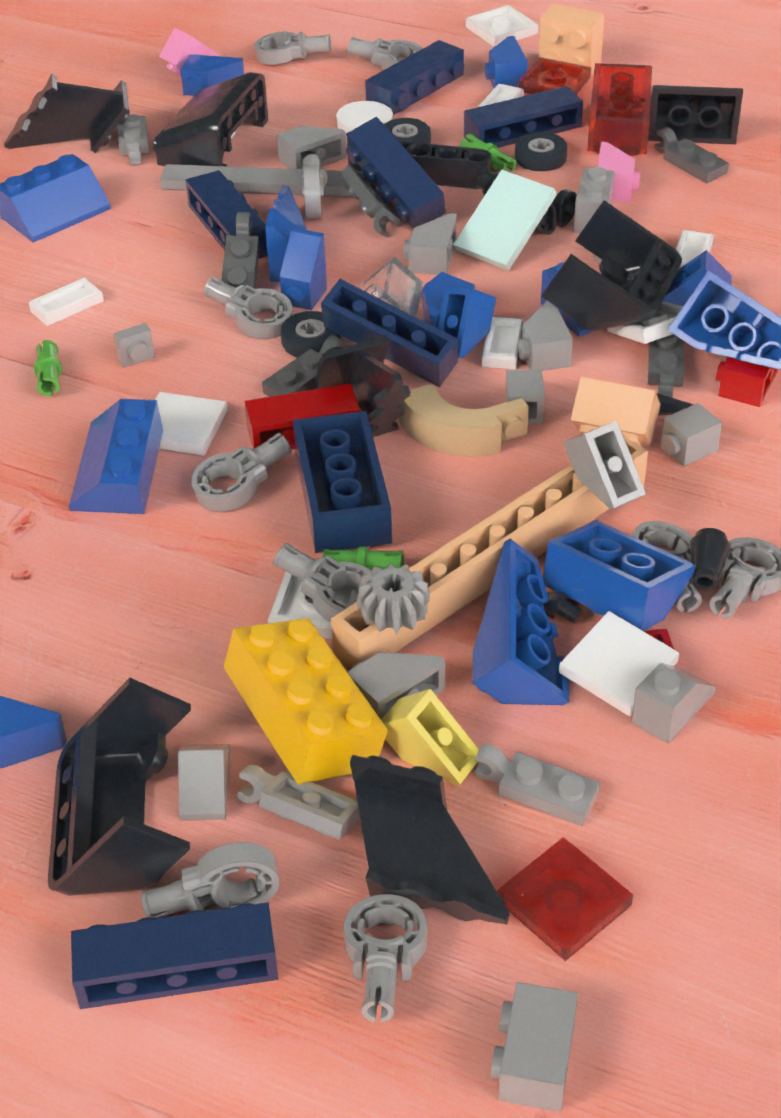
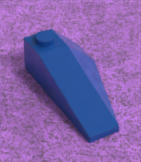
M289 186L281 188L278 193V199L274 200V206L269 208L265 226L270 282H280L281 268L293 227L307 230Z
M708 270L668 330L695 349L781 370V317Z
M511 538L503 544L474 646L472 683L480 691L487 693L501 704L563 706L569 702V680L559 673V664L565 657L557 656L553 639L559 636L555 623L549 622L543 604L549 601L540 565L537 558Z

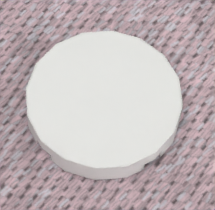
M352 102L338 110L336 114L337 127L348 133L376 116L384 124L393 120V113L391 108L379 102Z

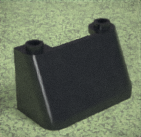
M248 72L199 90L159 135L155 137L153 150L156 153L157 165L227 167V164L222 163L224 152L232 150L231 135L243 121H252V126L264 127L268 122L264 75Z

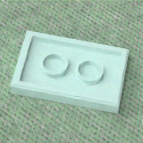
M501 170L453 245L456 251L509 271L557 196L555 188Z

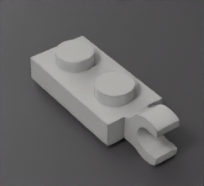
M129 114L127 120L122 125H117L120 156L129 155L130 165L142 164L141 154L149 153L146 117Z
M483 744L476 755V760L480 763L475 770V775L483 780L499 783L498 795L580 826L584 825L599 794L600 782L517 751L511 761L498 748L489 744Z
M248 765L239 773V778L250 782L252 786L244 785L237 792L238 799L248 804L259 801V807L276 813L281 818L290 819L317 830L320 834L340 840L360 818L357 800L313 782L297 785L292 775L283 770L277 776H273L259 766Z

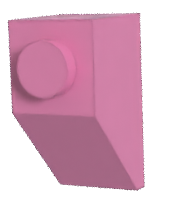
M174 28L159 57L168 62L166 68L181 76V68L190 54L220 55L192 36Z
M601 142L597 167L615 171L612 201L631 202L632 190L638 191L640 172H634L635 159L610 143Z

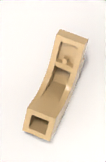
M429 384L411 389L410 396L399 403L403 405L405 410L404 414L399 417V421L407 433L420 444L449 455L475 457L501 453V442L527 435L529 406L523 398L483 409H465L445 401L435 387Z

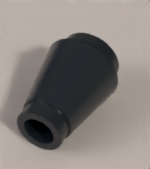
M700 529L690 541L691 563L696 565L693 573V584L699 589L710 590L717 586L731 546L727 536L719 529Z

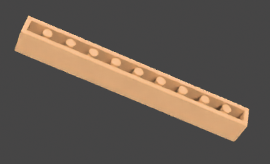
M623 435L644 486L648 450ZM570 464L409 568L411 572H421L422 578L427 583V588L430 591V601L428 602L425 620L417 621L413 630L403 626L400 627L397 634L393 628H386L379 632L375 624H365V620L356 602L331 618L333 653L352 669L357 663L364 662L379 652H397L491 589L503 544L509 538L537 558L547 551L550 540L586 525L609 508L577 478L574 468Z

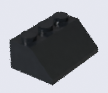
M653 85L648 120V141H664L656 133L658 130L668 127L673 130L678 141L687 139L694 143L736 145L743 88Z

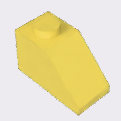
M431 689L399 698L381 719L388 729L385 740L403 761L414 766L429 768L437 775L443 776L444 781L454 786L460 785L478 763L476 755L479 749Z

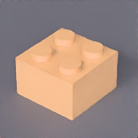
M553 3L540 17L538 68L589 79L601 65L604 13Z
M580 377L571 422L579 433L583 434L617 420L622 435L640 446L651 447L660 410V402L655 390Z

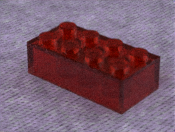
M595 63L587 151L599 154L601 142H608L629 156L647 154L652 82L651 65Z

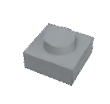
M146 323L114 333L118 361L123 368L155 357L151 329Z

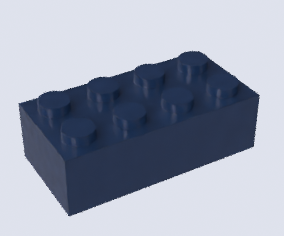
M367 411L293 420L295 455L315 553H322L325 548L345 550L359 548L360 546L391 544V505Z

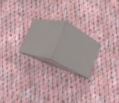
M230 744L186 745L178 750L180 821L226 820L231 754Z

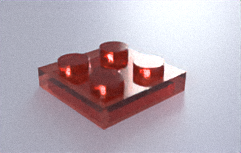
M540 57L519 80V88L524 89V93L531 95L568 86L577 95L591 78V67Z
M564 837L497 889V893L508 911L564 961L568 960L632 906L633 894Z

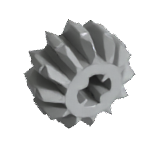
M389 563L386 569L373 567L370 575L362 576L361 583L359 584V594H357V607L360 609V613H362L365 624H375L379 632L386 628H393L397 634L400 627L404 626L413 630L417 621L425 620L428 602L430 601V591L420 571L411 572L407 564L400 568H394Z

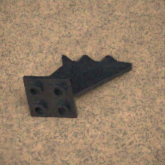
M51 74L44 89L34 96L27 112L21 114L14 129L4 142V146L8 149L90 137L91 151L96 153L102 145L106 146L109 143L113 130L118 124L122 125L129 116L130 110L126 82L121 80L114 90L60 83L57 82V76Z
M387 335L379 338L368 337L357 344L344 348L340 346L333 347L321 354L313 388L314 390L351 384L359 407L362 411H367L369 422L372 424L371 431L373 437L399 429L397 422L394 420L405 412L403 405L399 403L408 398L411 393L409 387L403 385L400 373L384 364L390 343Z
M352 755L350 767L356 790L369 867L365 878L370 897L380 894L399 895L410 899L421 909H441L459 920L472 921L480 919L507 925L510 916L507 907L447 811L443 776L437 775L431 769L422 766H414L410 769L394 765L389 760L380 756L372 755L364 758Z

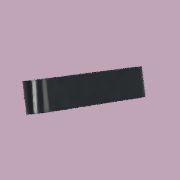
M399 141L436 185L480 189L476 186L477 178L491 171V153L485 149ZM348 157V165L358 171H362L358 163L353 164Z

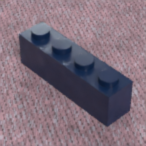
M441 40L428 45L365 80L366 101L385 104L391 108L393 115L397 114L463 76L464 49Z
M568 86L465 110L464 138L471 142L465 136L472 134L481 141L493 143L500 148L516 144V141L521 136L528 133L549 132L556 134L582 127L583 100Z
M377 116L346 133L348 142L346 153L353 164L358 163L362 168L365 178L370 183H375L386 203H392L402 222L407 221L412 228L435 220L446 213L443 191Z
M220 170L185 179L189 207L224 251L226 235L236 236L237 212H250V221H253L252 236H259L260 240L259 259L268 256L266 224L259 217L257 210L249 206L245 196L238 193L231 180H227Z
M342 279L338 280L321 302L324 327L356 344L368 337L379 338L387 335L390 343L385 359L438 387L442 385L458 363L457 338Z
M269 902L260 904L243 903L232 908L211 911L195 910L184 915L163 918L146 917L135 922L115 925L98 924L87 929L71 931L72 983L80 1009L278 980Z

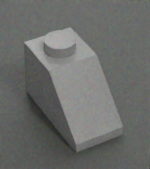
M300 126L277 134L279 161L288 169H303V159L310 154L319 156L322 166L347 158L346 131L343 129Z
M450 213L413 228L410 240H405L403 248V259L408 260L409 273L438 275L441 272L448 273L455 248L453 244L456 241L457 214Z
M546 301L523 324V337L518 340V353L520 359L526 361L529 369H542V371L571 367L573 338L556 306Z
M617 420L563 442L577 478L609 509L616 508L646 495Z
M379 652L366 661L357 663L347 672L380 720L399 698L427 689H431L435 695L445 690V660L435 655Z
M659 663L636 687L632 723L662 741L669 743L715 694L716 687L680 667Z

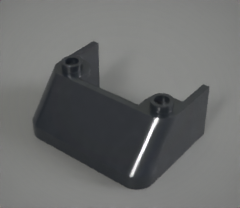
M603 200L575 240V242L602 259L599 263L601 274L570 254L541 297L575 319L582 328L587 330H599L650 320L660 308L682 263V258L678 251Z
M129 677L67 742L60 754L56 770L48 870L49 889L67 896L145 890L152 884L157 883L163 874L190 850L189 841L144 824L146 781L154 773L157 774L164 768L168 759L166 735L191 711L190 703Z

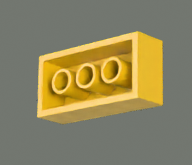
M309 618L233 628L223 668L297 785L352 774L350 767L352 755L364 758L372 755L380 756L388 729Z

